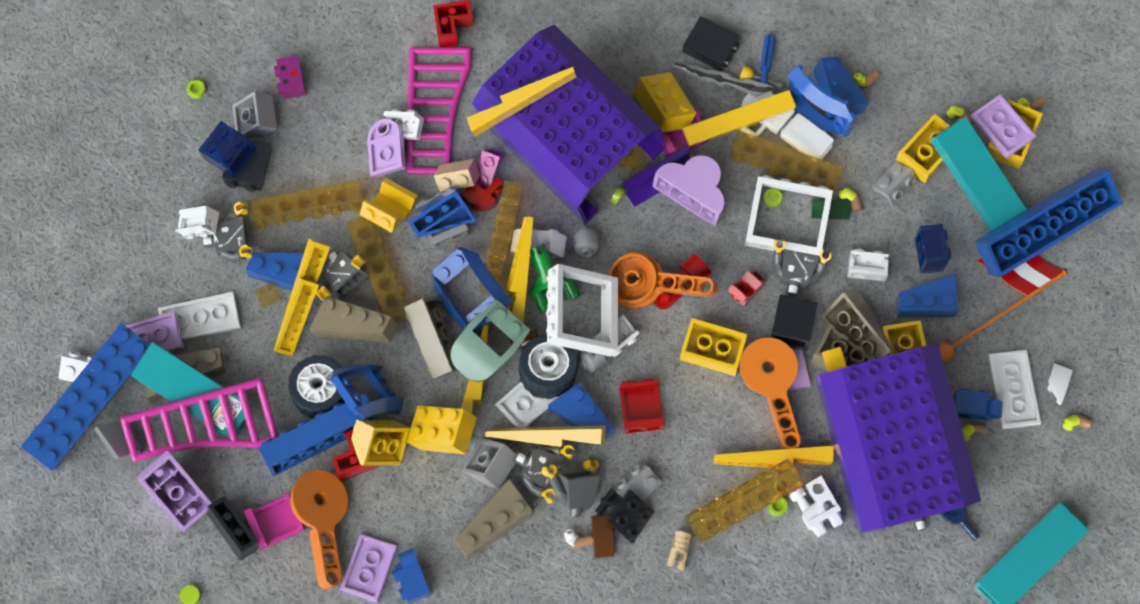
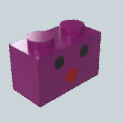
M299 56L276 59L277 66H274L276 77L280 79V83H277L279 94H283L284 99L306 96Z

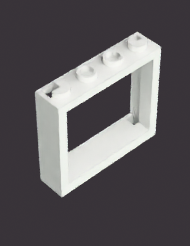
M768 175L758 176L745 246L771 251L776 250L774 247L775 239L753 235L762 186L825 198L817 246L812 247L785 241L786 245L784 248L818 256L820 260L833 190H829L826 186L812 187L809 183L800 182L799 184L792 183L789 179L775 180ZM777 240L776 245L782 246L783 241Z
M557 264L549 269L547 277L548 291L546 295L548 299L546 316L548 317L546 329L547 343L606 356L618 351V278ZM563 277L601 286V341L563 333Z

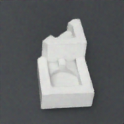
M1054 363L1048 380V391L1053 392L1057 398V404L1061 405L1073 370Z

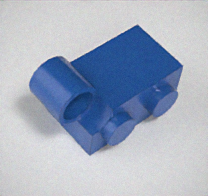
M960 388L953 394L958 418L983 421L1002 418L1003 401L994 399V396H990L989 391L980 390L973 392L968 388Z
M413 548L399 553L398 556L401 563L394 565L395 570L392 571L395 582L400 581L402 586L399 589L402 600L407 599L408 604L431 596Z

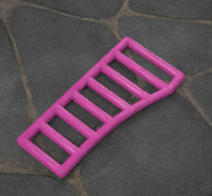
M411 47L409 49L408 110L415 111L416 105H450L448 115H420L424 118V123H447L446 132H421L420 140H445L444 150H414V140L407 139L406 172L409 175H434L438 167H414V157H444V164L451 163L455 116L464 85L471 70L472 51L469 47ZM416 55H464V64H416ZM416 71H462L459 81H416ZM415 88H456L453 98H415Z
M261 378L129 414L120 419L130 456L134 462L162 455L166 450L172 453L214 446L258 448L265 440H273L279 437L264 382ZM257 387L270 436L261 439L258 437L245 391ZM238 392L251 440L238 439L226 395ZM219 399L230 439H217L207 404L208 400ZM199 403L209 439L197 440L187 406ZM180 409L189 439L188 442L177 443L169 411ZM161 414L169 445L158 448L149 417ZM137 420L142 421L150 449L140 453L137 451L130 422Z

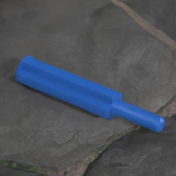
M772 34L764 36L760 66L762 71L761 83L766 84L767 74L772 64L775 36Z

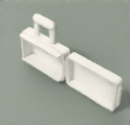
M753 87L751 91L766 93L757 97L747 94L742 100L741 107L771 97L774 94L772 90ZM795 110L760 121L759 123L762 126L756 133L748 127L740 129L741 132L752 140H756L765 128H768L774 134H778L781 131L780 138L814 163L824 158L833 147L834 139L827 134L826 130H821L798 113L792 118Z

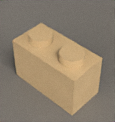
M475 159L442 164L434 174L440 192L447 191L453 186L455 189L474 186L480 176Z

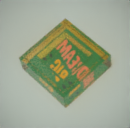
M272 283L254 290L261 308L280 302Z

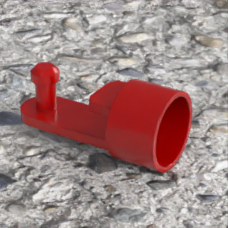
M692 254L679 266L681 271L678 274L707 278L712 275L708 266L695 254ZM673 279L667 283L668 288L673 286ZM692 281L687 282L685 285L686 290H689L692 287ZM662 293L654 301V304L658 309L666 310L682 294Z

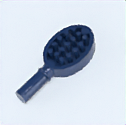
M965 507L939 513L948 523L960 525L974 541L980 537L969 522L966 521Z

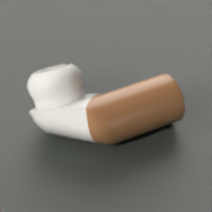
M568 529L564 533L565 541L575 548L593 544L591 534L580 537L572 529Z

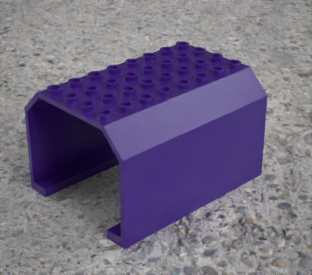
M552 25L538 31L481 86L472 105L477 113L502 104L500 96L573 67L576 78L494 125L489 130L586 225L599 213L586 199L589 191L635 146L638 145L654 160L666 148L661 127L559 28Z
M938 343L815 376L856 530L867 532L981 502Z

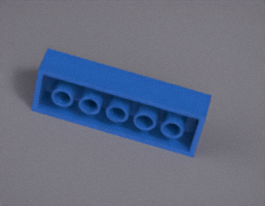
M359 394L363 400L361 402L363 405L369 403L366 394ZM339 403L332 408L333 410L327 413L321 412L315 416V419L309 422L303 421L297 425V428L291 431L285 430L279 434V437L262 442L258 448L273 477L345 441L344 433L353 430L357 420H362L359 414L355 415L346 403ZM371 416L365 420H377V416Z

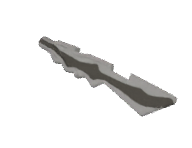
M678 62L674 64L675 70L684 72L688 77H695L698 81H706V83L714 82L720 87L728 84L754 97L773 89L771 85L744 78L742 81L730 77L729 73L707 70L702 66Z

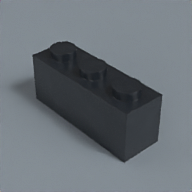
M225 496L208 505L207 516L239 561L257 551L258 541Z

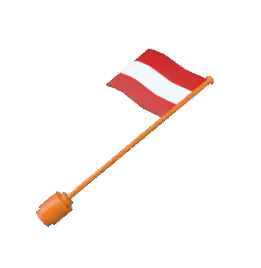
M1036 255L1002 277H999L1008 286L1022 293L1025 297L954 344L939 343L938 346L943 364L954 357L953 348L1063 276L1066 277L1067 271L1057 269ZM982 258L976 262L985 266Z

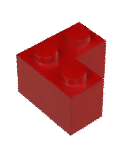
M470 0L433 5L439 47L456 46L457 36L455 29L473 26Z
M353 430L344 433L350 451L332 457L340 481L377 468V465L363 466L360 464L351 439Z

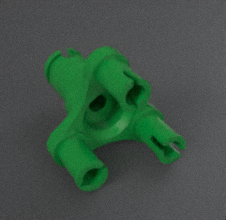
M545 243L537 247L540 255L536 247L530 249V258L539 277L529 291L531 298H534L540 313L547 311L548 301L544 293L548 289V270L555 266L548 249L546 250ZM563 277V284L566 288L565 291L563 287V300L566 301L569 297L571 300L580 296L581 293L574 279Z

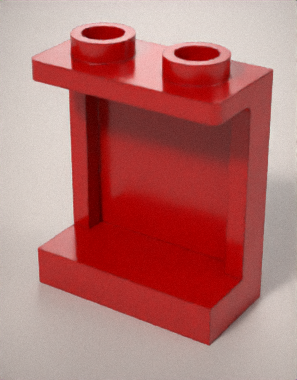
M647 378L643 379L642 382L635 383L633 380H628L619 385L625 434L663 430L664 420L661 412L658 380Z

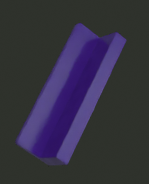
M687 146L623 183V188L626 190L625 194L635 207L660 193V191L652 186L655 173L661 166L667 163H678L683 166L690 159L691 153Z

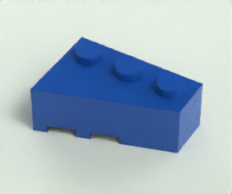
M838 57L820 58L813 69L817 84L831 96L841 101L847 100L849 102L847 107L851 112L853 111L854 115L862 114L869 105V102ZM826 111L828 117L836 116Z
M454 186L406 217L409 225L418 237L437 233L451 227L455 228L462 224L477 222Z
M253 252L245 270L248 277L292 291L304 253Z
M956 274L900 292L896 299L897 318L955 317L958 312Z
M580 383L548 404L549 412L555 414L571 426L606 425L605 440L614 434L615 428Z

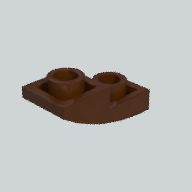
M611 515L591 516V536L593 537V554L595 558L615 556L613 528L607 522Z

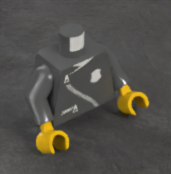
M237 202L234 210L217 223L216 234L203 237L205 248L215 247L218 256L232 263L244 258L251 259L252 257L248 252L252 248L247 244L245 222L241 214L246 215L248 210L242 209L246 205L242 202Z
M775 239L774 247L776 250L773 254L772 265L776 276L781 278L780 283L788 285L786 294L797 296L799 288L807 289L808 285H814L823 276L827 266L826 261L830 260L832 252H830L828 258H825L823 256L825 249H823L820 253L821 260H819L818 256L784 249L786 245L784 239L783 245L777 246V239Z
M339 252L331 253L329 255L331 262L324 268L326 275L324 286L319 288L316 294L322 301L325 297L331 296V293L344 299L369 276L361 267L366 263L365 258L354 253L349 255L345 252L340 254Z
M551 445L537 446L535 449L530 450L528 455L517 452L513 462L522 466L519 476L530 493L541 498L545 497L547 503L553 502L548 496L556 495L553 489H551L550 477L543 475L542 468L546 466L548 471L551 472L549 465H555L557 467L555 475L557 476L564 459L562 455L564 454L568 459L573 458V455H567L569 450H575L571 445H567L564 448L563 446Z
M585 460L583 462L584 470L558 473V476L555 475L557 472L555 465H549L551 472L548 471L546 466L542 468L543 475L550 477L549 482L557 499L561 504L570 509L569 515L572 517H580L582 507L592 506L595 497L601 489L600 475L595 470L599 466L597 460Z

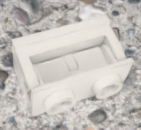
M208 206L179 210V229L175 231L182 234V237L186 239L216 234L220 212Z
M863 249L851 250L848 260L847 278L886 281L889 254H884L882 251L865 252Z

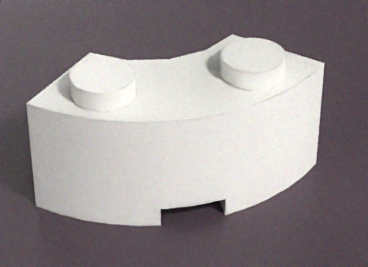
M521 228L513 231L510 250L513 253L516 251ZM532 228L530 249L536 247L540 255L537 247L545 243L546 250L548 249L552 259L564 258L567 236L555 229L540 231Z

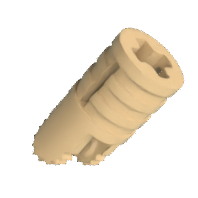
M675 531L674 542L672 543L667 562L668 566L672 567L676 561L677 554H680L677 568L682 571L684 570L693 537L691 534Z

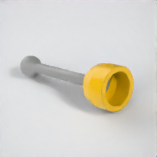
M743 66L740 80L744 78L751 80L754 78L761 81L760 76L754 75L752 68ZM768 79L766 83L774 85L778 89L784 87L782 82L777 83Z

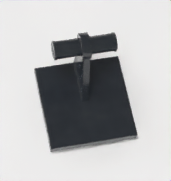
M610 488L606 496L601 498V503L595 512L598 515H602L607 507L614 509L607 522L633 544L654 511L631 489H628L619 504L612 502L617 492Z

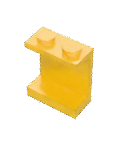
M385 178L382 181L379 193L370 202L367 200L363 201L360 215L392 233L413 211L418 195Z

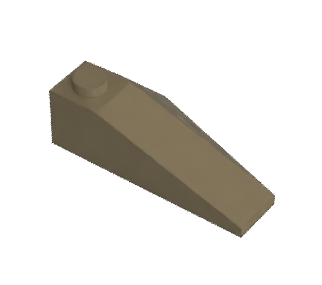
M857 289L843 292L821 315V318L828 326L831 323L838 332L844 333L852 343L863 348L864 352L875 359L886 357L893 351L868 303Z

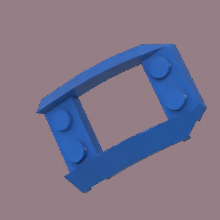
M799 64L787 75L791 81L789 88L785 90H790L796 105L795 109L806 119L810 120V122L825 130L844 137L850 135L856 117L853 111L851 112L847 107L849 102L847 100L841 101L825 92L810 75L805 76L802 72L803 66ZM805 98L819 108L836 115L834 121L816 111Z
M459 247L432 270V277L437 295L441 296L442 303L450 315L464 329L474 317L496 300L506 308L513 301L509 299L502 287L488 271L479 257L480 255L466 248ZM470 265L479 281L491 296L465 317L444 286ZM485 316V318L473 329V332L476 334L483 328L484 325H487L490 322V320Z
M354 364L331 372L330 380L349 409L355 415L359 414L362 420L384 413L392 414L395 412L396 415L401 413L404 398L396 396L394 390L391 387L388 388L385 383L386 378L379 371L383 368L382 366ZM365 374L381 399L363 405L361 403L363 401L361 396L353 391L351 388L352 383L346 376Z

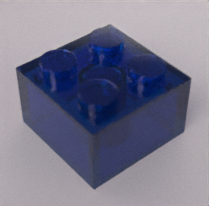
M220 121L198 151L204 160L229 176L234 177L256 148L251 139Z
M943 223L920 226L914 238L920 273L943 272L946 265H948L949 259H951V250L947 248L946 241H948L947 230H944Z

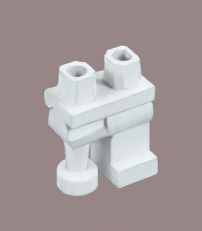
M822 476L805 486L814 504L809 505L804 498L806 492L803 488H799L789 495L793 502H798L803 512L802 519L808 530H812L818 538L828 532L823 524L824 522L829 520L833 528L843 524L840 514L841 508Z

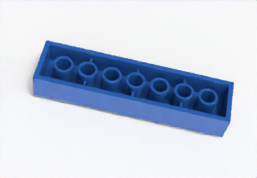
M1097 168L974 242L989 275L1002 277L1120 206L1123 202L1110 171Z
M121 323L20 447L51 471H54L131 377L130 375L150 345Z

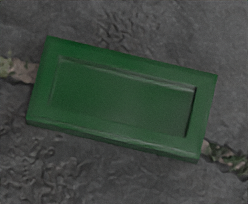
M812 199L811 218L822 219L825 199ZM831 199L828 219L849 220L850 200Z

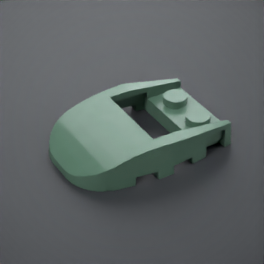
M496 300L464 327L450 349L451 362L467 379L473 382H484L497 374L500 369L511 361L531 330ZM485 316L514 342L502 357L495 353L473 332V329Z

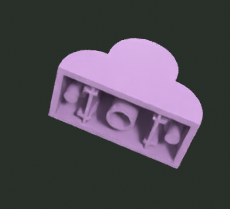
M695 156L689 159L684 166L678 163H667L657 170L652 187L716 227L724 207V197L717 188L721 171L716 161L707 156Z
M167 450L136 476L140 484L183 532L207 512L208 505L212 504Z

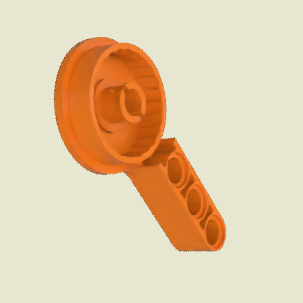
M631 252L621 256L612 265L608 275L618 278V303L630 309L647 307L662 293L713 297L718 292L717 283L710 278L664 273L657 260L643 252ZM636 275L639 280L631 284V277ZM670 279H673V286L668 288L667 282ZM692 281V287L686 290V283ZM710 283L711 289L708 292H704V286Z
M761 338L749 344L742 353L739 363L740 374L745 384L751 390L767 397L768 406L782 449H796L800 445L801 440L787 397V390L796 379L798 361L793 350L783 341L775 338ZM765 363L770 365L773 371L766 372L763 369V365ZM781 401L784 408H776L774 402ZM780 420H787L790 426L788 428L781 426ZM786 439H794L795 446H789L786 443Z
M311 470L296 480L292 488L290 504L296 518L303 524L313 528V530L309 531L317 582L322 589L328 590L338 585L342 580L334 528L346 513L348 497L344 485L335 475L324 470ZM314 497L317 498L319 505L316 504ZM321 536L325 539V543L322 542ZM324 555L328 558L329 563L325 561ZM327 575L331 577L332 583L329 582Z

